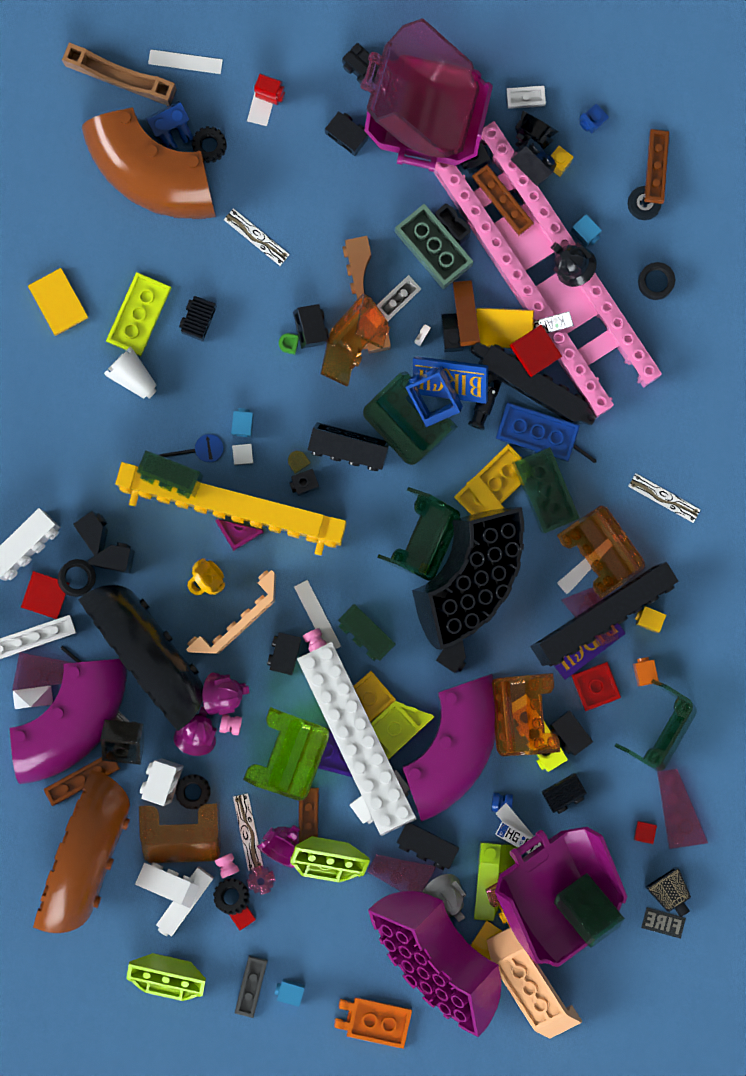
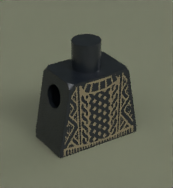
M674 867L645 886L667 912L675 908L680 917L690 912L685 901L690 899L691 896L677 867Z

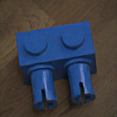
M180 101L146 118L154 136L160 137L166 148L171 149L169 144H171L173 149L178 147L170 133L173 128H177L183 143L189 142L186 135L190 141L193 139V135L187 125L190 119Z

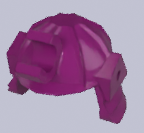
M210 673L204 682L202 693L206 712L209 715L217 713L223 715L235 712V708L239 706L242 700V695L249 694V686H246V683L239 684L236 680L230 679V675Z
M202 706L199 714H196L187 725L179 731L176 730L174 733L175 745L182 752L193 756L206 755L216 745L215 735L217 728L213 727L212 721L207 718L208 713Z
M295 825L291 828L277 827L274 829L271 827L262 838L264 841L257 845V848L276 862L294 868V865L290 863V859L295 846L299 844L297 833L300 829Z

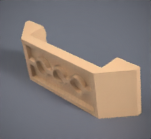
M266 570L258 577L260 579L258 584L268 595L266 597L261 595L254 602L256 606L252 610L246 609L240 615L242 619L238 623L232 622L226 628L228 632L224 636L218 635L212 641L213 646L204 637L200 636L198 638L195 636L187 643L189 647L186 650L189 653H221L275 602L276 574L272 570L270 572Z
M511 927L487 939L491 961L499 965L503 983L534 1031L550 1039L582 1023L581 1018L572 1005L565 1007L538 963H535L521 946Z

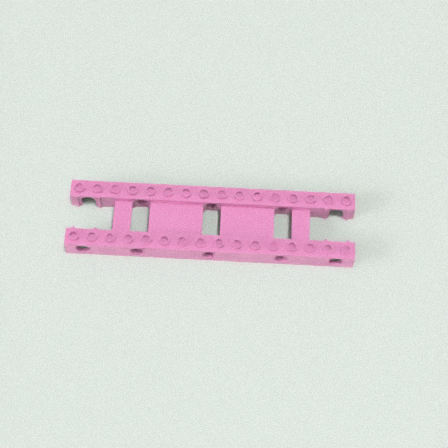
M493 121L483 128L480 143H483L484 146L488 145L493 154L492 163L496 164L502 173L497 177L509 192L513 190L514 193L518 194L523 202L521 207L534 222L533 226L518 236L504 217L494 223L484 209L492 202L481 188L473 192L465 180L466 176L461 174L457 166L436 162L434 174L523 309L534 310V321L570 311L574 326L547 334L562 355L558 362L579 394L585 398V402L589 404L588 407L599 417L610 410L614 404L612 397L609 398L599 383V378H596L589 368L590 364L617 348L625 359L624 363L632 364L639 374L637 382L638 384L641 383L643 388L658 379L662 373L596 273L588 282L577 287L563 284L559 280L557 273L535 286L526 270L551 254L555 253L556 255L557 253L550 248L555 242L562 248L569 244L575 246L576 243L539 187L510 160L514 149L496 122ZM595 316L600 318L607 328L606 332L577 349L568 333Z

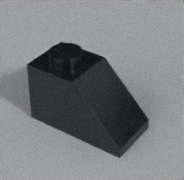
M441 314L444 352L463 351L464 346L460 344L457 314Z
M463 641L443 649L436 659L439 664L454 674L456 671L461 672L466 665Z

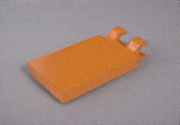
M355 997L354 1002L340 999L339 1009L349 1010L347 1020L335 1019V1028L347 1030V1037L404 1049L412 1009Z

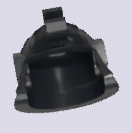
M523 111L521 120L515 126L516 139H518L515 146L520 147L531 137L534 142L540 144L542 149H545L554 141L550 137L559 131Z
M555 242L550 247L557 253L554 261L556 267L553 270L557 273L559 280L563 284L577 287L585 284L592 278L597 263L594 254L589 249L584 248L578 242L575 246L569 244L563 248Z

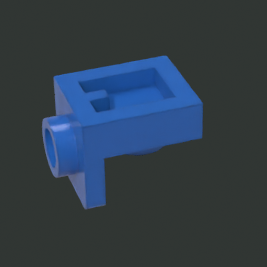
M596 103L585 114L583 113L580 116L579 121L581 127L585 131L589 130L592 134L609 119V116Z

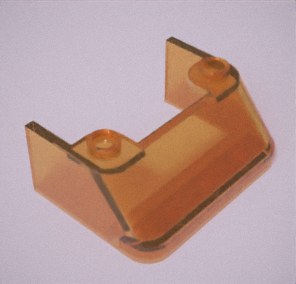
M362 294L334 325L327 341L320 374L345 386L349 385L352 369L355 366L358 367L362 361V356L360 355L364 347L371 343L383 349L386 336L390 330L387 319L370 296Z

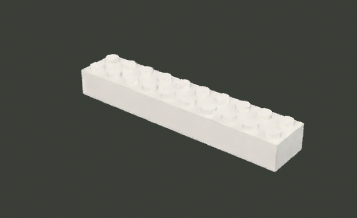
M330 642L297 658L380 835L383 836L416 820L417 818L333 643Z

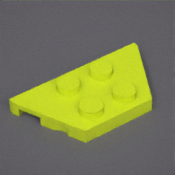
M394 701L371 724L389 760L435 717L432 714Z

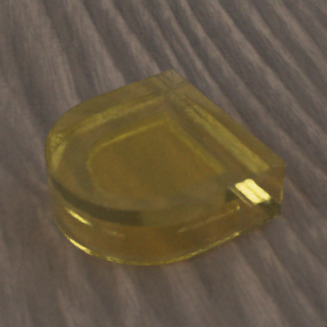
M294 451L288 457V464L295 474L311 464L306 455L301 451Z

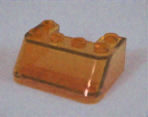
M605 506L597 507L557 535L564 547L572 549L577 545L580 553L591 565V569L598 575V578L593 581V590L601 599L645 568L643 558Z
M553 673L494 679L492 681L495 703V737L498 753L501 756H518L560 752L558 736L555 733H545L541 694L552 692L554 688Z
M220 802L201 806L198 811V824L159 825V812L154 806H139L140 841L143 857L147 862L214 861L220 856Z

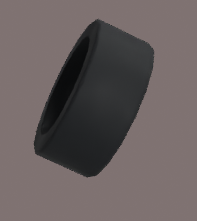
M650 263L644 267L639 275V290L648 299H663L670 294L675 286V274L671 267L665 263ZM659 270L667 276L668 284L663 291L653 292L647 287L645 280L651 271Z
M81 559L68 561L58 573L59 587L65 594L73 597L83 596L93 588L96 580L94 568L88 562ZM73 567H80L87 573L88 582L81 589H73L66 582V573Z

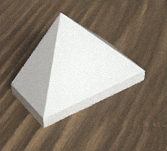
M52 686L13 690L15 709L51 705L53 703Z

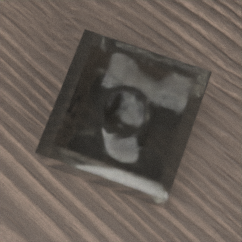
M104 720L101 735L102 761L141 765L144 750L143 723Z

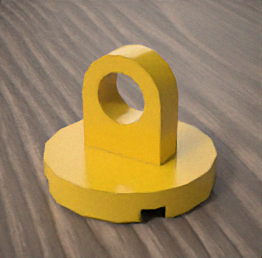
M204 558L194 563L192 567L193 577L187 584L189 591L195 595H201L204 592L211 595L220 593L225 587V582L223 583L224 575L221 569L213 561H206ZM194 581H196L200 588H197L194 585Z

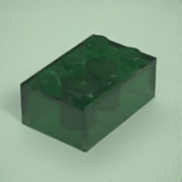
M146 450L137 470L142 481L152 485L154 482H157L160 488L170 492L172 489L177 490L176 493L187 499L190 496L195 498L203 479L201 472Z
M355 604L338 619L340 623L338 627L346 635L350 632L354 636L352 641L360 648L364 646L368 650L366 654L373 661L377 659L380 662L396 646Z
M588 873L558 893L553 902L590 948L619 928L625 919Z

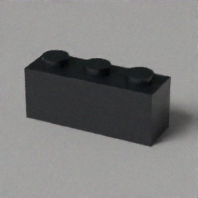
M412 823L405 824L397 840V843L400 844L398 848L408 853L410 850L416 852V857L423 861H427V859L434 861L433 865L441 870L450 868L459 850L458 846Z

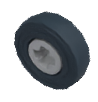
M645 186L637 187L628 197V209L632 216L639 220L652 219L658 214L662 205L650 203L646 208L642 207L643 204L640 205V202L645 198Z

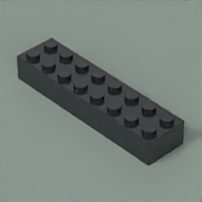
M667 562L657 564L530 647L542 666H556L565 660L564 656L573 655L580 650L579 646L588 645L595 641L596 635H603L612 629L611 625L620 624L628 619L627 615L636 614L644 608L643 604H651L659 599L658 595L666 594L675 588L674 584L679 581Z

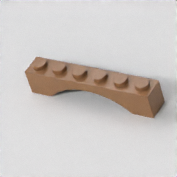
M70 42L62 58L65 67L166 106L171 105L177 91L173 82L124 68Z
M368 236L345 240L346 246H342L344 258L348 257L349 264L346 265L348 276L352 275L353 283H350L352 294H356L357 297L354 305L356 313L360 312L361 319L358 320L359 329L364 331L365 338H362L364 350L368 349V354L391 350L387 327L383 325L378 330L366 317L371 311L363 288L364 275L371 259Z

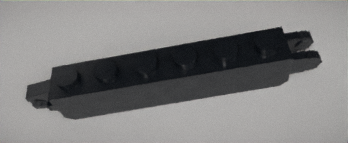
M480 342L470 346L471 353L480 359L478 364L488 365V373L562 419L569 422L581 421L592 425L597 418L595 413L588 407L589 404L585 402L583 396L579 394L573 395L569 392L568 387L562 384H555L552 382L553 378L546 374L541 375L537 373L530 377L517 356L506 354L504 352L505 349L495 344L494 346L490 345L487 347Z

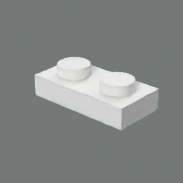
M544 86L506 89L508 109L542 107L546 105Z

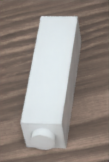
M200 866L197 867L190 877L194 879L193 884L200 886L191 908L173 901L156 924L159 927L158 931L163 935L173 936L215 878Z

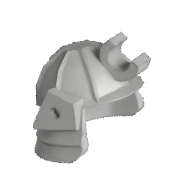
M444 874L428 883L422 893L443 900L449 918L455 916L458 922L463 920L465 917L460 910L464 906L463 898L466 896V893L461 888L459 879L455 875Z

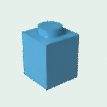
M587 214L571 229V232L585 247L589 244L593 246L601 238L599 235L602 230Z
M238 408V411H233L232 436L252 438L254 415L249 409Z
M283 979L281 984L277 983L275 995H278L277 1001L299 1007L305 985Z

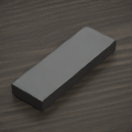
M249 955L235 1014L254 1018L268 960Z

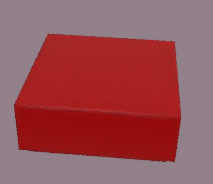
M637 821L634 840L653 844L657 825Z
M247 905V908L243 909L240 914L229 915L239 930H242L256 920Z

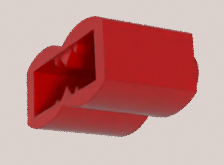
M260 73L254 87L255 97L278 105L279 102H283L285 97V87L282 86V81Z

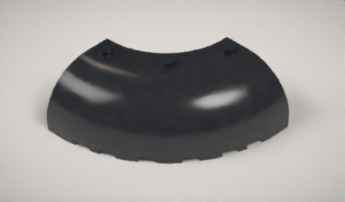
M522 507L490 510L452 520L453 544L446 564L431 581L412 590L422 629L429 642L436 649L442 650L463 641L469 635L476 633L482 625L492 619L502 602L504 603L512 590L511 586L520 570V559L522 550H524L523 532L525 530Z
M119 585L101 586L79 598V602L86 613L92 618L93 623L102 633L104 639L115 650L121 662L128 671H131L137 683L149 695L153 703L161 709L168 721L177 731L187 725L196 715L203 701V684L197 676L199 671L193 663L189 665L171 642L173 640L172 636L167 630L163 632L148 611V608H150L148 603L144 599L140 600L130 589Z

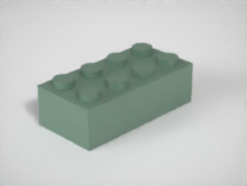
M425 204L395 227L396 235L443 290L473 266V260Z

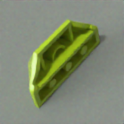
M314 836L297 844L290 859V863L294 865L301 876L338 883L350 880L356 876H364L370 862L368 856L348 842Z
M155 953L130 961L126 977L127 980L132 981L135 986L145 993L180 1001L203 996L206 978L192 962Z

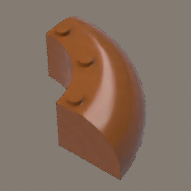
M133 107L98 115L82 125L86 145L98 169L107 181L131 202L156 214L174 218L206 219L216 217L206 166L201 151L181 152L160 145L142 129Z
M91 770L85 782L80 800H77L73 815L70 817L65 829L66 833L63 842H60L55 855L53 869L49 872L45 884L46 887L40 900L42 902L37 910L33 928L49 933L73 931L82 926L89 919L94 907L98 908L102 897H99L102 883L107 869L111 870L114 862L112 855L123 829L127 830L130 819H128L130 802L126 792L116 781L103 773Z

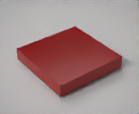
M539 325L509 345L530 377L562 357L542 325Z
M33 571L21 608L58 619L66 594L59 587L58 579Z
M608 662L571 675L585 712L621 698Z

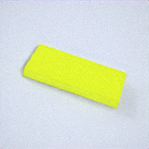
M136 272L106 342L126 351L131 347L141 357L171 291V286Z

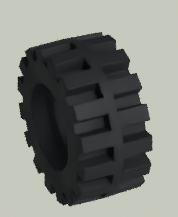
M206 126L204 129L203 127L200 128V131H196L192 139L193 151H201L206 163H210V161L214 163L225 154L227 148L226 139L221 131L213 126L212 128ZM209 137L214 138L217 141L216 149L211 152L203 150L201 146L203 140Z
M196 774L187 775L176 786V799L181 806L187 809H198L208 802L211 788L204 777ZM189 784H197L200 787L201 795L198 799L191 800L186 797L185 789Z
M234 878L224 879L223 882L218 883L219 886H216V891L213 892V900L220 911L229 915H236V913L240 914L243 909L247 908L246 905L250 902V894L245 884ZM236 889L239 892L238 901L232 905L227 904L224 900L226 891Z

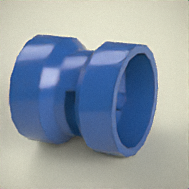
M493 792L491 811L497 812L505 803L512 809L513 794L501 795L500 793Z

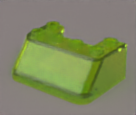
M270 707L266 717L267 725L280 732L267 767L258 764L249 766L243 780L256 787L298 801L304 800L310 791L327 745L329 731L321 725Z

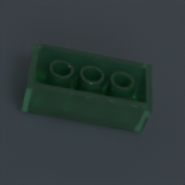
M550 447L543 448L512 462L541 533H547L580 519Z

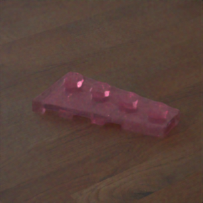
M678 770L657 771L669 849L708 843Z

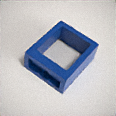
M442 366L437 369L432 367L424 375L419 376L417 374L408 379L409 381L405 387L426 427L460 413L463 407ZM438 376L452 403L430 412L416 386Z

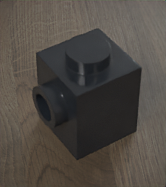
M483 143L479 145L477 156L461 163L463 169H467L469 174L483 168L486 164H490L491 159Z
M313 469L291 476L292 481L289 482L292 492H297L298 496L320 488Z

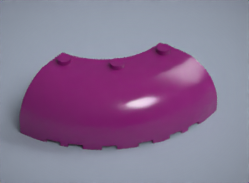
M120 659L63 664L64 672L61 688L51 706L35 720L10 728L12 760L15 776L19 784L37 782L66 771L84 759L102 741L115 721L124 697L127 668Z
M492 674L438 692L441 716L436 736L428 749L420 757L402 766L421 822L438 815L461 799L479 778L489 760L497 735L499 719L497 690Z
M403 891L390 894L377 901L368 909L374 929H378L381 936L379 938L380 943L389 950L387 955L394 966L398 965L404 972L403 978L413 989L417 987L424 994L423 999L433 1008L437 1006L444 1013L443 1016L445 1018H453L459 1022L458 1026L479 1037L490 1024L499 1004L501 996L499 965L485 958L465 941L464 937L459 934L452 924L443 900L422 892Z

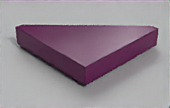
M219 519L215 520L233 551L264 533L260 529Z

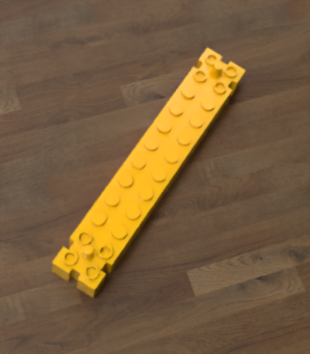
M121 462L115 483L121 492L131 495L129 500L130 506L136 507L139 496L149 500L155 497L158 502L170 504V501L175 502L177 507L188 509L189 506L194 507L196 512L207 514V511L213 512L212 515L225 519L228 516L231 517L233 522L243 524L244 521L250 522L252 527L262 529V526L269 527L268 529L271 532L280 534L281 531H285L288 536L298 539L299 536H304L307 539L306 541L317 543L314 552L316 555H322L324 545L336 548L337 545L341 546L347 525L345 520L137 467Z

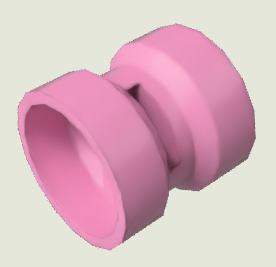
M319 628L302 636L304 641L309 643V652L327 644L321 638L322 633Z
M223 714L219 732H231L233 735L239 736L242 717H230L229 714Z
M232 853L214 860L216 865L221 867L220 875L222 878L240 871L238 866L233 863L234 856Z

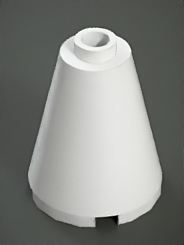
M131 347L108 368L111 372L107 370L104 373L108 378L143 399L146 396L151 398L157 391L155 389L156 383Z

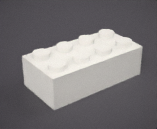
M38 508L0 545L1 580H12L18 574L17 570L21 566L25 567L32 560L30 557L35 552L37 554L45 548V543L49 539L53 540L59 534L58 530L61 527L44 510Z
M163 758L149 763L146 771L149 777L147 781L142 783L140 789L141 799L162 806L171 803L184 766Z

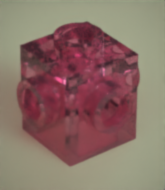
M263 865L251 869L252 873L249 874V879H247L249 889L254 890V893L259 892L260 895L271 892L270 888L274 887V882H276L273 870L269 871V868H263ZM260 877L265 881L262 885L257 882V879Z

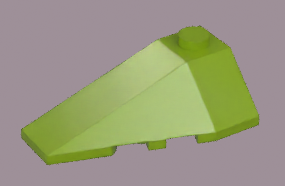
M480 841L474 910L475 920H494L499 909L498 905H500L495 894L499 876L515 864L509 853L512 849L518 848L513 844Z

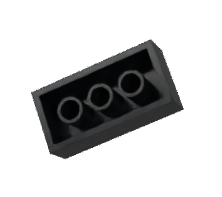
M317 422L312 430L308 451H312L311 454L322 457L327 455L334 461L340 462L342 459L349 461L348 464L360 466L361 464L367 466L369 470L378 471L379 469L382 470L385 465L390 441Z

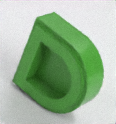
M283 334L279 339L280 349L285 353L296 355L299 342L298 335Z

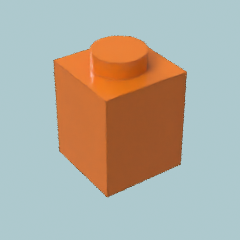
M649 657L637 659L638 663L633 664L637 685L644 686L658 683L655 661L649 660Z

